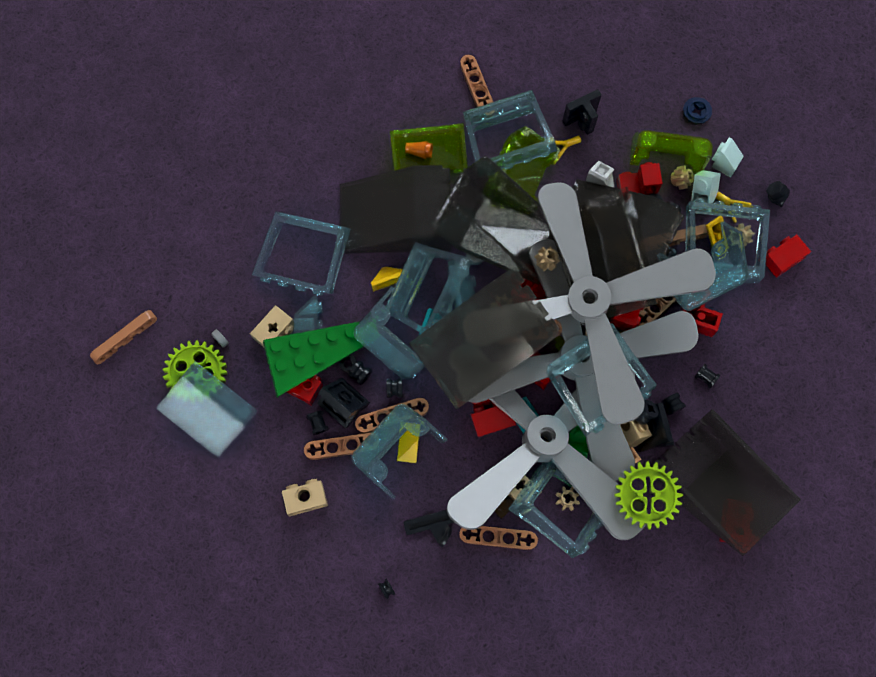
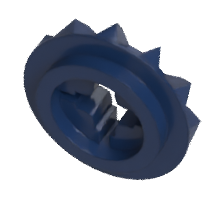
M700 97L689 99L683 107L684 117L688 119V122H694L695 125L698 123L704 124L712 115L710 103ZM695 108L697 110H702L700 112V115H698V113H692L694 112Z

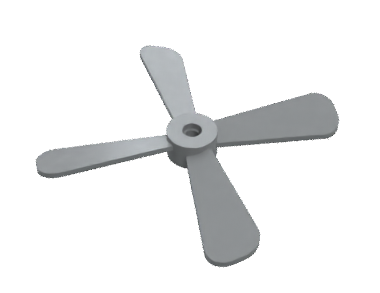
M565 183L546 184L539 190L538 201L572 278L573 284L570 287L569 294L472 311L463 321L466 339L474 346H487L571 314L577 321L585 323L603 417L609 423L616 425L633 421L643 412L644 398L606 316L609 306L706 291L712 286L716 276L712 257L703 249H692L605 283L602 279L592 275L575 191ZM590 297L594 300V303L587 304L584 298Z
M543 240L534 243L530 250V259L546 297L553 298L568 295L572 286L571 276L556 241ZM551 246L552 249L558 252L560 262L556 264V268L552 271L549 268L543 271L539 266H536L537 263L534 256L539 253L538 250L542 247L547 249ZM678 311L615 336L626 360L687 352L698 341V329L696 321L690 313ZM571 314L557 319L562 325L561 333L565 341L558 353L464 367L458 373L457 386L460 394L465 400L472 403H480L562 373L566 378L574 380L576 383L590 461L614 481H617L619 477L625 478L624 471L631 473V465L635 467L634 456L620 425L609 423L602 415L588 338L583 335L580 322L574 319ZM575 355H580L583 362H578L575 359Z
M462 344L454 349L450 355V364L457 373L466 366L491 363L486 355L477 346L472 344ZM627 360V363H628V365H629V367H630V369H631V372H632V374H633V376H634V378H635V370H634L632 364L630 363V361ZM577 389L554 416L540 415L537 417L515 390L489 399L525 429L522 437V446L449 500L447 504L448 516L458 526L467 530L481 527L536 461L542 463L553 461L614 538L618 540L632 539L646 526L644 524L642 528H639V522L631 525V517L626 520L624 519L627 513H619V510L623 507L622 505L615 504L620 501V498L614 496V494L620 493V490L615 488L619 484L568 444V432L583 422ZM541 436L546 437L549 442H545ZM635 500L632 505L634 510L638 512L642 511L644 507L643 503L639 500Z

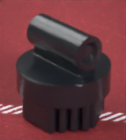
M780 181L769 184L766 190L769 200L780 207H783L790 194L788 187Z

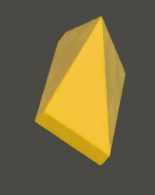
M718 216L706 224L715 256H719L731 248L722 216Z
M392 267L381 268L371 282L373 292L407 280V270Z
M401 423L397 461L417 463L421 424Z

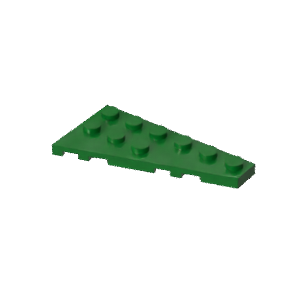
M375 319L264 339L263 345L276 397L278 398L285 392L297 387L302 382L314 377L336 362L378 339L380 335Z

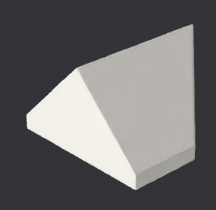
M598 161L589 170L585 183L616 200L612 174L614 169Z

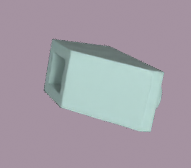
M729 137L726 143L722 142L712 158L715 161L712 167L729 177L733 175L744 157L732 138Z
M702 170L695 174L690 206L691 211L709 213L718 193L721 173Z

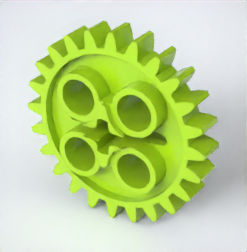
M196 340L195 345L188 341L187 347L181 343L180 350L173 348L175 354H168L171 360L164 361L168 367L163 368V372L168 374L163 376L164 380H170L166 383V386L172 387L170 389L172 394L177 392L176 397L178 399L183 395L184 402L191 398L192 403H195L196 398L203 402L204 396L210 400L209 394L217 395L215 389H222L220 382H226V379L222 377L227 375V371L222 370L227 367L226 363H221L224 360V356L218 357L220 354L219 349L213 352L214 346L210 345L207 348L205 341L201 346L198 340ZM197 356H205L202 362H195ZM180 364L187 365L184 371L177 370ZM194 368L198 370V374L196 375L192 371V369ZM208 371L214 373L211 379L203 378L204 374ZM190 380L196 382L193 388H187L186 383Z
M649 461L646 462L645 467L639 462L637 463L638 469L631 465V473L624 471L623 474L626 478H618L622 485L615 486L616 489L620 490V493L614 494L615 497L620 498V501L615 504L622 505L623 507L619 510V513L626 512L627 514L624 519L626 520L631 517V525L639 522V528L646 524L648 530H650L653 523L656 528H659L660 521L667 525L666 518L674 520L671 513H679L675 506L682 505L677 500V498L683 496V494L677 493V490L682 486H675L674 484L678 478L671 479L670 476L673 471L666 474L664 472L666 466L658 469L657 462L653 467H650ZM646 477L650 478L649 492L654 495V497L650 498V514L647 513V497H643V494L647 492ZM638 479L642 481V490L638 491L632 487L633 480ZM658 479L664 483L663 490L659 491L653 487L654 480ZM635 500H640L643 503L642 511L634 510L632 505ZM656 500L664 503L665 507L662 512L655 510L654 502Z

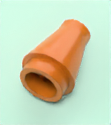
M428 141L407 142L405 153L423 159L431 158L433 144Z

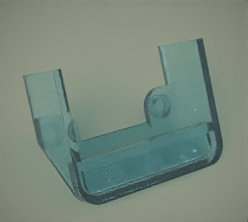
M724 221L720 223L723 239L716 242L711 250L716 271L712 286L703 292L674 296L678 304L686 311H691L742 285L748 278L742 232ZM662 253L658 254L659 262L669 259Z
M391 286L355 327L354 337L400 378L410 380L433 360L451 337L447 335L441 338L434 347L426 343L419 345L414 351L384 326L390 318V311L382 303L395 289Z
M405 404L397 405L352 454L353 464L392 500L396 496L381 483L387 477L388 469L380 459L407 430L417 437L423 436L429 431L440 443H445L448 440L424 417Z

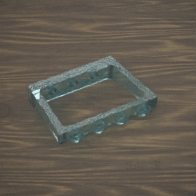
M532 90L463 112L479 176L484 174L491 175L503 168L510 169L515 164L522 162L529 163L534 158L540 156L547 157L550 153L557 151L556 142ZM530 113L535 115L546 139L545 141L481 160L474 135L476 131Z
M699 199L695 202L689 201L686 206L685 252L696 249L695 213L759 221L754 266L713 262L716 271V281L758 284L765 277L770 210L761 209L759 205L743 207L741 203L725 205L722 201H716L713 204L706 203L704 199Z
M276 211L252 275L260 277L262 282L271 283V280L278 281L277 285L288 287L289 284L295 285V290L306 292V288L312 289V294L323 296L324 293L333 294L351 229ZM284 224L337 236L327 281L324 286L265 272L264 268Z
M415 242L383 312L423 335L436 340L444 328L447 315L452 311V304L460 293V287L465 277L469 274L472 260ZM437 257L455 262L427 325L424 327L408 318L409 310L433 259Z
M611 323L610 325L628 365L644 384L640 388V392L645 401L652 395L651 391L655 389L657 384L631 351L614 324ZM588 339L550 363L546 374L585 437L592 432L595 434L599 433L604 429L605 426L603 424L607 421L601 415L592 422H588L561 375L591 355Z
M553 461L541 463L508 509L541 532L570 557L574 558L582 555L590 547L587 543L597 536L595 530L599 529L603 524L592 513L574 542L534 506V501L552 476L570 487L573 486Z

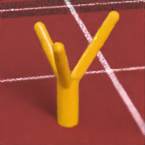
M576 136L565 141L551 140L544 142L545 145H563V148L552 163L555 165L569 146L580 143L581 138Z
M719 191L715 197L726 204L734 223L737 220L731 204L752 209L751 203L732 200Z

